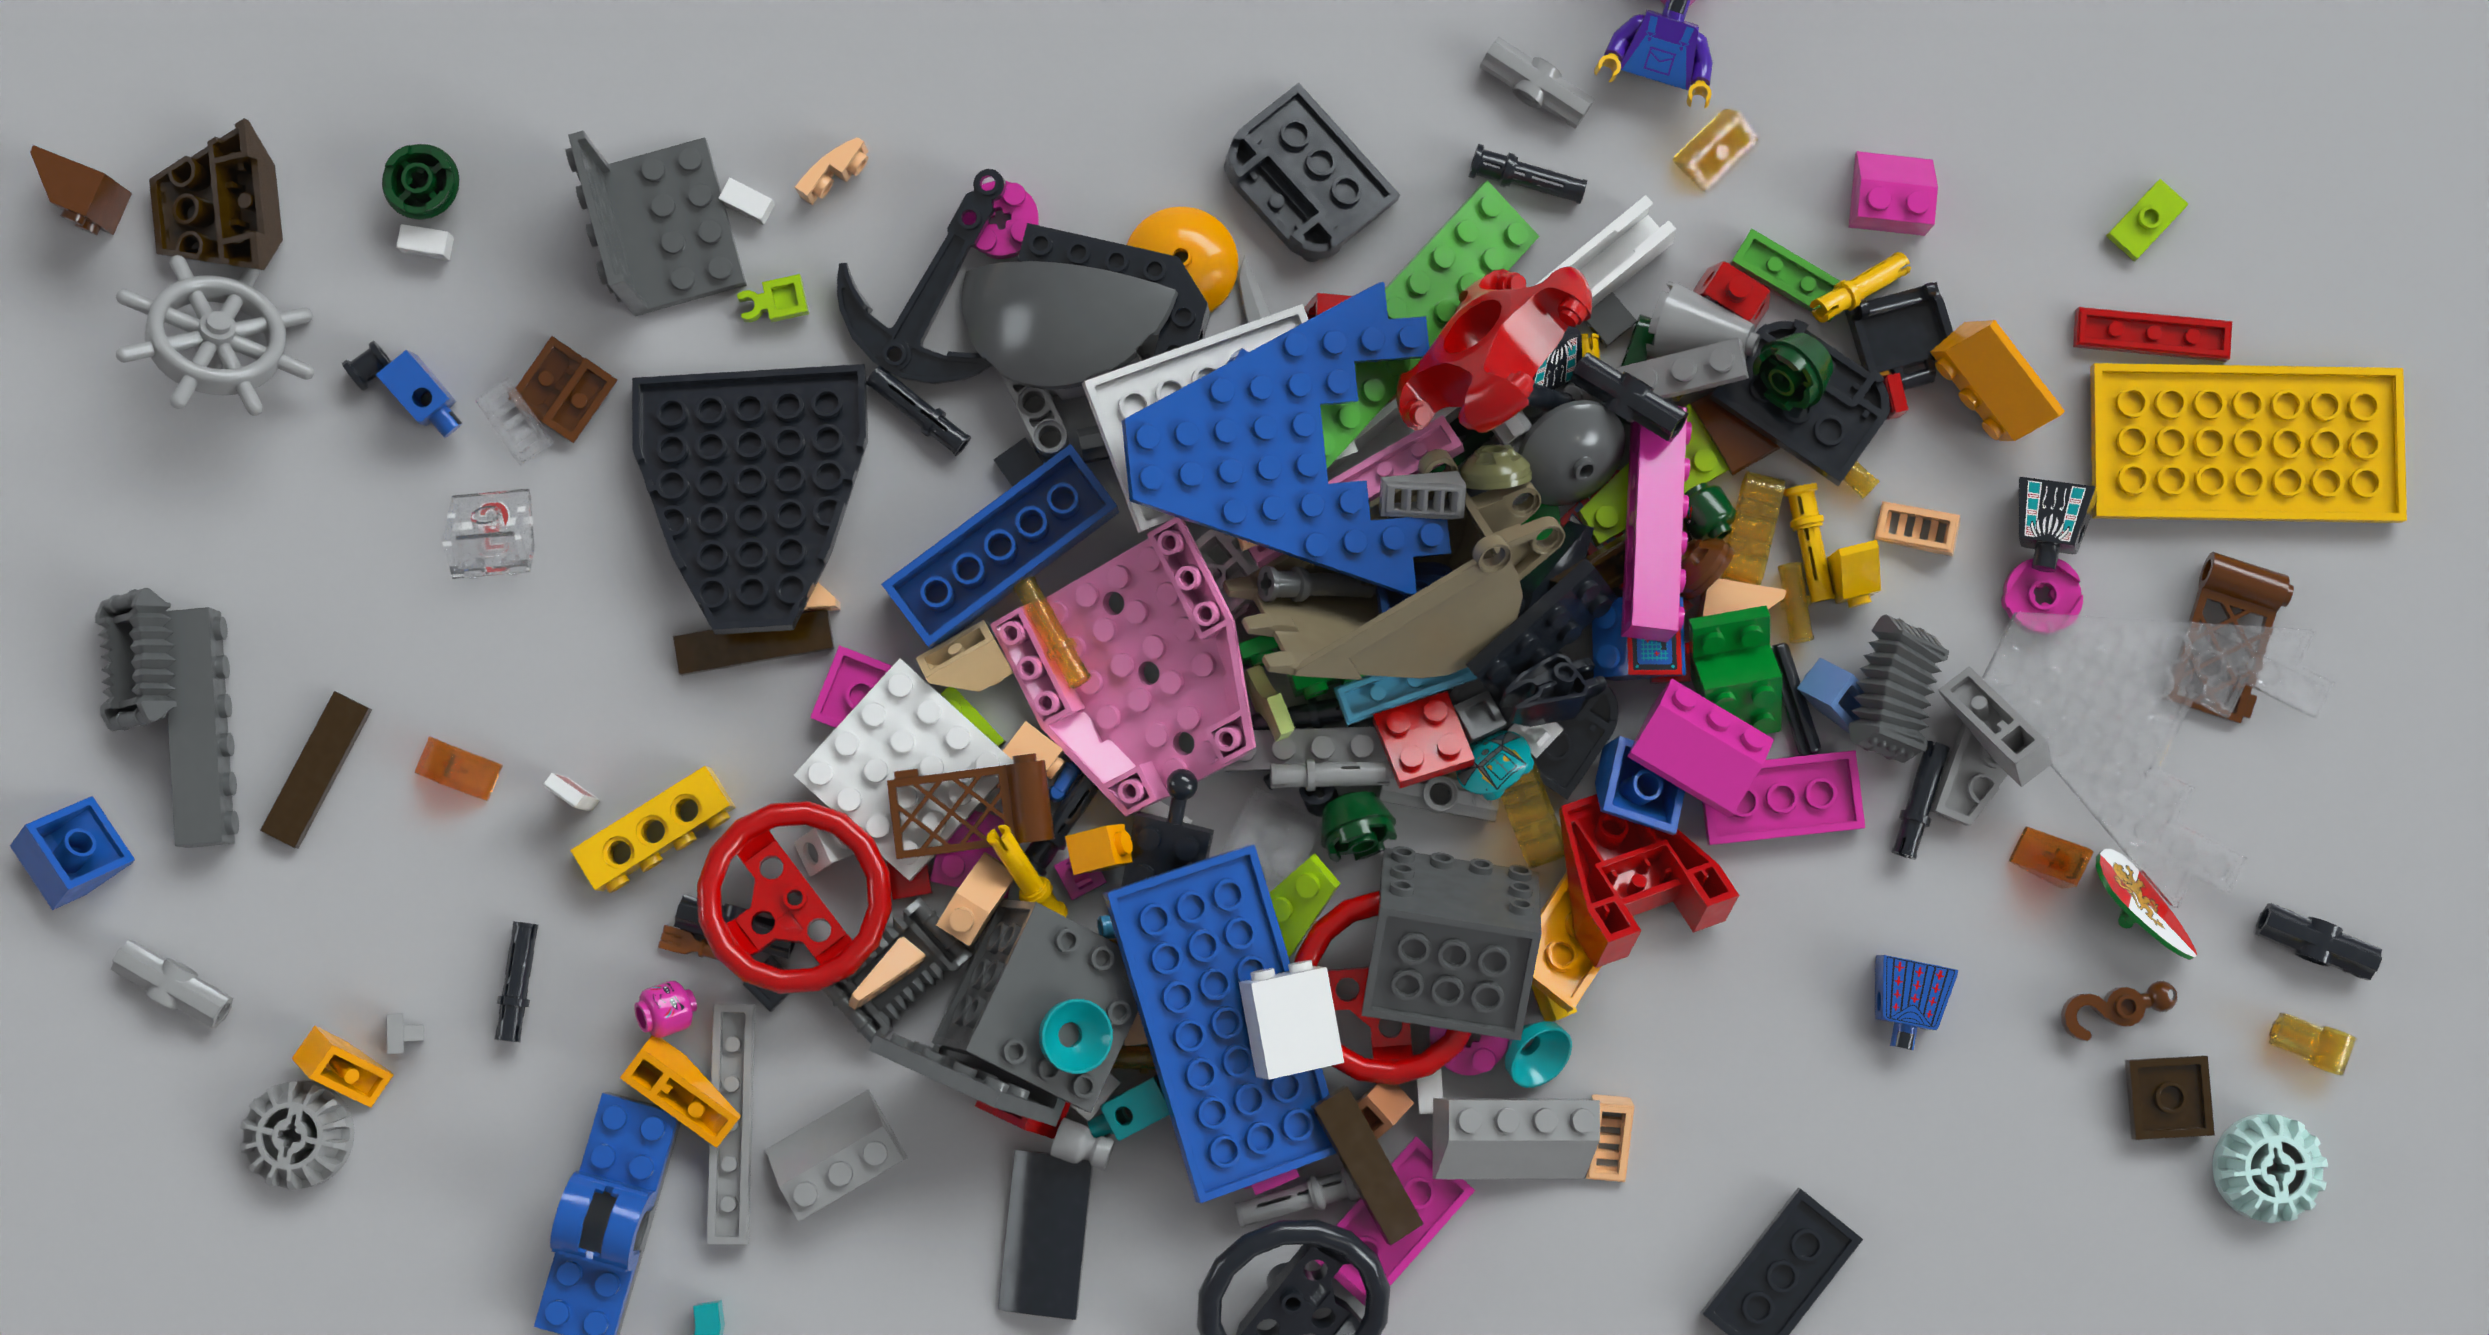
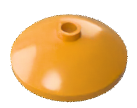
M1170 207L1157 211L1144 219L1136 227L1127 242L1128 246L1173 256L1177 252L1186 253L1188 259L1183 265L1207 301L1210 313L1222 305L1233 290L1238 275L1236 245L1226 227L1207 212L1191 207Z

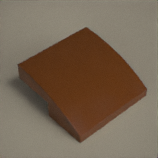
M551 336L508 400L574 443L611 391L617 379Z
M1713 392L1691 403L1692 408L1725 461L1732 476L1781 448L1709 399Z

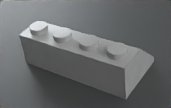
M1433 1098L1432 1179H1585L1600 1141V1100Z

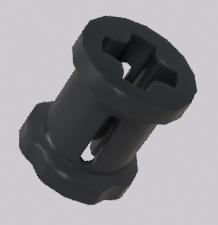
M373 340L369 343V349L352 361L345 360L342 365L356 385L364 391L368 388V383L377 377L376 374L392 361Z

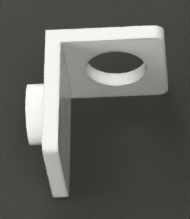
M813 828L794 842L809 876H814L831 864L855 855L833 834ZM809 843L813 844L817 850V863L809 855Z

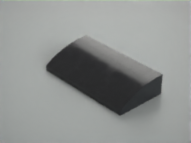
M1015 1149L998 1310L1053 1318L1077 1319L1093 1169L1088 1160H1082L1077 1164H1073L1053 1157L1050 1153Z

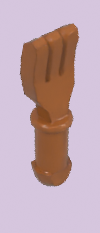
M664 925L658 948L681 954L698 952V956L701 958L705 956L718 960L714 956L706 938L699 941L691 932Z

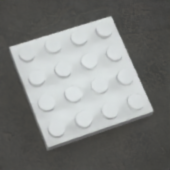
M899 658L797 770L794 776L829 808L845 813L872 836L881 855L909 881H912L934 855L896 859L887 780L895 779V771L918 769L919 776L1009 765L1013 764V760ZM998 774L982 776L972 790L983 799H986L999 783ZM974 778L959 780L969 786ZM952 780L943 781L933 795L951 809L965 790ZM935 783L920 785L929 792ZM913 785L897 787L899 805L912 814L926 795ZM968 794L955 812L967 820L981 805V802ZM929 799L916 818L934 831L948 812ZM900 812L901 825H903L908 817ZM951 816L938 835L948 841L962 826V823ZM912 821L903 832L904 850L921 848L930 834ZM934 838L928 847L943 846V844Z

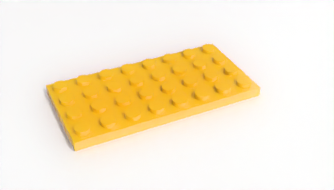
M2094 363L2090 366L2092 486L2096 487L2097 502L2092 513V519L2403 523L2407 521L2403 368Z

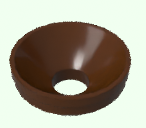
M1708 538L1703 541L1701 539L1697 541L1693 539L1687 544L1685 554L1681 555V569L1686 571V583L1683 592L1680 593V597H1683L1684 600H1690L1707 590L1730 564L1734 555V548L1720 538Z

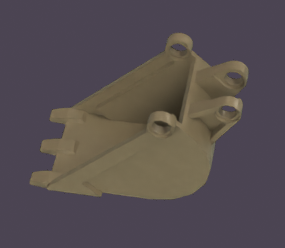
M1435 449L1426 453L1421 458L1418 465V474L1430 473L1432 468L1440 463L1447 464L1442 472L1458 471V467L1446 450ZM1529 481L1511 488L1489 490L1471 498L1466 492L1464 518L1447 519L1451 554L1413 558L1414 563L1438 562L1447 565L1453 571L1380 615L1376 592L1371 598L1309 596L1308 599L1302 602H1293L1290 598H1276L1272 602H1265L1260 598L1257 588L1258 575L1263 567L1246 577L1225 580L1222 586L1228 597L1254 600L1261 614L1244 617L1242 620L1247 633L1274 637L1281 649L1279 652L1263 656L1262 661L1268 672L1295 676L1363 680L1360 675L1404 678L1446 676L1466 668V664L1518 618L1523 598L1520 580L1561 547L1565 539V532L1557 519L1550 516L1541 517L1521 525L1538 510L1541 504L1540 494ZM1395 489L1394 503H1401L1402 489ZM1412 490L1411 502L1417 501V490ZM1428 491V500H1433L1434 491ZM1445 491V499H1447L1448 492ZM1529 493L1526 501L1519 505H1513V501L1517 496ZM1380 496L1369 502L1371 520L1404 518L1380 516ZM1553 529L1547 538L1536 540L1539 533L1543 530ZM1286 554L1264 565L1273 566L1276 570H1291L1295 566H1300L1307 569L1309 573H1339ZM1368 582L1361 584L1362 586H1374V584Z

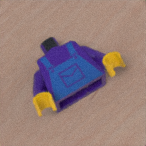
M1666 0L1662 14L1646 10L1644 15L1632 16L1613 33L1604 56L1594 68V74L1597 76L1601 67L1606 66L1612 71L1609 82H1613L1620 70L1688 90L1686 102L1689 107H1691L1693 96L1701 95L1705 99L1704 109L1707 108L1712 95L1709 86L1713 61L1707 37L1698 32L1699 26L1697 24L1684 21L1691 0Z

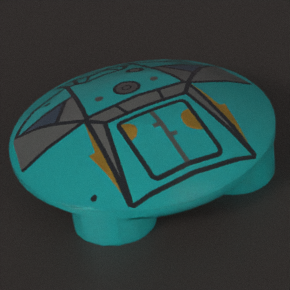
M1498 731L1469 744L1475 758L1474 766L1456 771L1458 782L1465 790L1482 795L1486 800H1496L1504 794L1505 789L1512 786L1522 775L1529 773L1533 769L1534 760L1531 756L1530 746L1525 738L1515 732Z

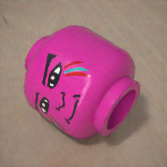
M667 981L644 989L639 996V1002H636L634 1005L637 1022L643 1032H649L656 1038H663L689 1028L692 1023L693 1012L697 1011V1002L690 989L685 990L677 981Z

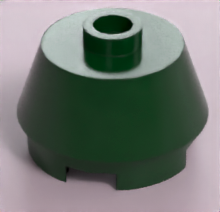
M428 144L406 145L396 150L385 164L382 178L383 193L389 205L402 216L417 220L433 218L445 212L455 200L459 190V172L453 159L442 149Z
M1795 333L1766 343L1753 363L1754 376L1760 374L1763 383L1767 387V390L1763 393L1764 396L1771 403L1785 411H1790L1793 407L1803 408L1804 410L1807 407L1816 405L1821 400L1833 373V362L1827 349L1816 338L1805 333Z
M1369 791L1345 793L1328 803L1322 810L1321 845L1327 849L1329 858L1335 862H1339L1342 859L1341 855L1353 854L1355 861L1374 856L1385 850L1384 841L1387 839H1397L1394 828L1396 819L1375 793Z

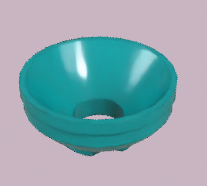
M1069 999L1059 1002L1045 1014L1039 1029V1044L1045 1058L1057 1069L1072 1074L1086 1073L1098 1067L1106 1059L1113 1041V1029L1106 1012L1099 1005L1084 999ZM1072 1022L1078 1028L1079 1038L1074 1045L1065 1047L1059 1040V1030L1064 1024Z
M1551 1021L1526 1024L1523 1026L1521 1041L1509 1040L1505 1057V1068L1512 1080L1519 1086L1524 1088L1541 1086L1555 1078L1567 1064L1572 1052V1039L1561 1026ZM1535 1037L1533 1043L1528 1048L1522 1050V1048L1531 1039Z

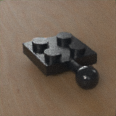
M1177 769L1167 778L1166 788L1171 796L1168 818L1141 811L1135 814L1131 833L1133 845L1131 856L1133 862L1125 865L1121 887L1183 867L1189 862L1195 863L1209 858L1214 830L1183 822L1187 800L1194 796L1198 788L1197 778L1191 771Z

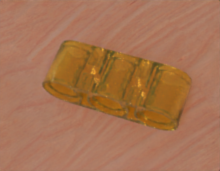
M1746 471L1735 508L1737 516L1731 525L1732 532L1729 534L1727 542L1734 548V555L1730 564L1720 576V579L1761 585L1783 498L1785 480Z
M1534 761L1533 769L1529 773L1522 775L1512 786L1505 789L1504 794L1501 796L1523 857L1530 869L1565 858L1562 831Z

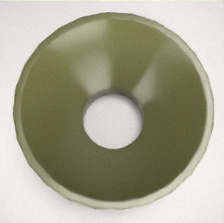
M1511 445L1481 446L1479 449L1474 450V454L1460 468V475L1466 484V488L1493 490L1511 488L1525 484L1532 479L1530 463L1522 455L1514 451Z

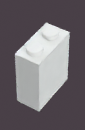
M1312 960L1288 964L1289 971L1275 974L1274 968L1257 970L1250 973V980L1239 982L1256 1077L1270 1080L1344 1063L1327 967L1313 966Z

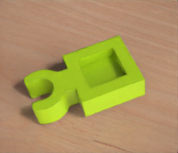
M800 274L762 282L764 293L761 294L750 290L741 291L737 294L740 302L753 301L755 304L752 311L741 314L744 322L757 321L766 312H768L771 322L809 314Z

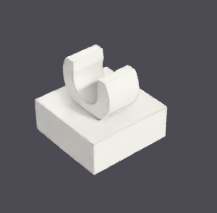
M1557 722L1533 727L1513 724L1508 729V731L1515 732L1525 738L1530 746L1531 754L1536 758L1564 730Z

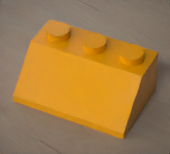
M1996 320L1964 322L1930 351L1937 360L1935 366L1939 373L1947 380L1954 382L1960 390L1958 393L1960 400L1969 409L1975 410L1983 420L1981 423L1982 428L1994 440L2016 441L2058 418L2065 412Z

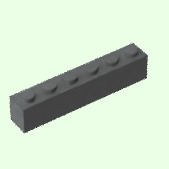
M209 607L165 611L162 614L172 619L164 627L174 631L165 640L175 645L166 654L176 659L174 663L166 668L176 674V676L166 682L176 688L167 696L177 701V707L167 712L175 846L193 848L235 844L234 834H237L239 831V818L237 812L233 811L232 795L236 794L237 781L234 772H231L230 756H233L235 746L232 734L228 733L227 717L232 715V701L229 694H226L225 679L229 678L230 664L223 651V640H226L228 634L225 618L221 617L220 611Z

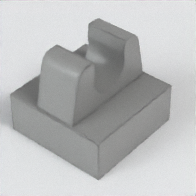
M403 1013L387 1014V1054L404 1053L403 1041H424V1025H403Z

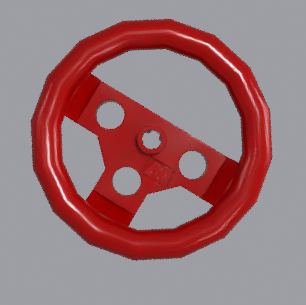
M810 801L771 803L737 819L709 849L697 882L698 923L714 956L743 982L778 994L818 992L853 975L879 947L892 911L890 871L874 838L845 813ZM807 825L833 834L855 854L866 877L868 907L859 932L853 940L835 919L769 830L781 826ZM737 855L755 879L753 897L749 909L734 920L726 923L722 916L721 886L731 860ZM769 858H776L783 863V871L775 879L765 878L761 874V865ZM794 893L798 897L802 895L803 899L800 904L791 905L788 896ZM767 913L773 916L775 925L771 932L758 934L752 929L753 919L758 914ZM818 920L827 922L831 927L829 937L821 942L813 941L808 936L809 926ZM774 941L799 943L806 946L819 965L813 968L783 970L756 961L752 956L764 950Z
M1380 890L1343 900L1316 921L1294 957V963L1312 960V965L1318 966L1332 939L1354 922L1378 916ZM1369 967L1327 970L1334 1010H1350L1370 1027L1373 1059L1365 1058L1341 1044L1344 1063L1332 1065L1333 1068L1357 1081L1399 1085L1431 1076L1461 1053L1472 1035L1469 1032L1447 1029L1445 1034L1420 1054L1413 1055L1411 1023L1401 1022V1029L1396 1035L1386 1036L1379 1030L1380 1018L1361 1016ZM1351 978L1358 983L1359 992L1356 997L1344 1000L1337 995L1336 985L1340 980Z

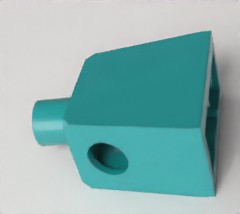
M1158 1075L1100 1105L1103 1113L1092 1118L1087 1123L1093 1137L1104 1136L1108 1138L1114 1134L1116 1139L1121 1141L1167 1117L1169 1111ZM1125 1107L1132 1111L1133 1118L1126 1114Z

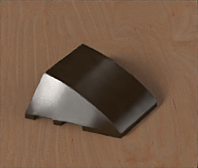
M243 118L234 124L235 129L223 137L212 138L207 142L208 146L192 157L184 156L149 179L156 254L169 257L180 255L189 260L265 270L283 241L276 168L249 120Z

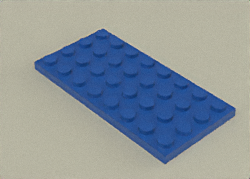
M1249 844L1104 892L1103 896L1195 1201L1201 1204L1337 1154L1311 1108L1313 1104L1329 1095L1322 1068L1270 1080L1258 1078L1255 1074L1239 982L1250 980V973L1257 970L1274 968L1275 974L1289 971L1288 964H1290L1255 844Z

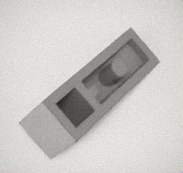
M1970 666L1939 689L1940 695L1993 760L2021 787L2052 764L2047 740Z

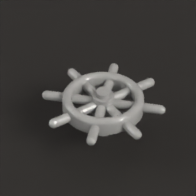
M175 255L170 259V266L178 282L171 284L161 291L155 300L127 289L117 292L116 299L120 304L148 316L145 326V342L120 347L116 351V358L120 362L126 363L151 357L156 366L166 376L178 383L170 399L171 405L176 409L184 408L194 391L211 395L238 394L248 413L257 416L262 413L263 405L254 389L266 383L278 369L305 380L311 379L314 376L315 371L311 365L283 354L286 344L285 328L310 322L313 317L311 310L300 308L279 313L271 301L252 287L260 274V270L244 268L238 280L220 276L194 277L185 258ZM208 302H218L224 305L220 311H212ZM191 304L198 319L177 309ZM239 310L252 318L240 322L234 321ZM166 322L188 331V333L166 337L164 323ZM264 333L267 347L243 337ZM195 348L196 354L192 361H190L177 351ZM234 351L256 359V361L242 367Z

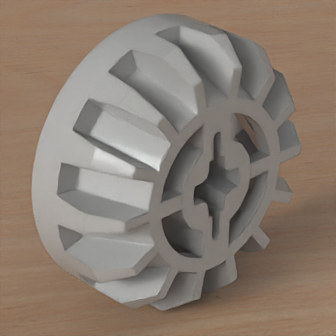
M291 1081L268 1088L267 1092L251 1102L249 1105L251 1110L247 1118L241 1121L240 1129L244 1130V1142L240 1144L241 1153L247 1154L251 1163L248 1168L252 1173L261 1175L266 1179L265 1183L270 1186H280L288 1188V1190H296L319 1185L329 1180L343 1167L353 1147L354 1123L349 1108L335 1091L317 1082ZM289 1108L287 1118L279 1121L274 1126V1129L265 1127L273 1114L282 1109ZM291 1129H295L296 1133L301 1134L300 1141L295 1142V1138L289 1136ZM263 1134L272 1135L273 1145L279 1151L277 1160L267 1152L263 1141ZM315 1145L311 1154L302 1160L303 1153Z

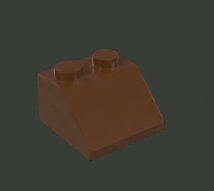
M33 145L30 151L49 201L63 210L60 216L91 234L98 235L99 231L102 230L114 235L132 193L103 172Z

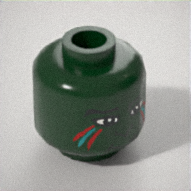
M1701 483L1684 493V495L1689 497L1688 513L1684 520L1695 540H1705L1708 538L1724 539L1732 532L1730 525L1736 519L1737 513L1720 486H1708L1707 483Z

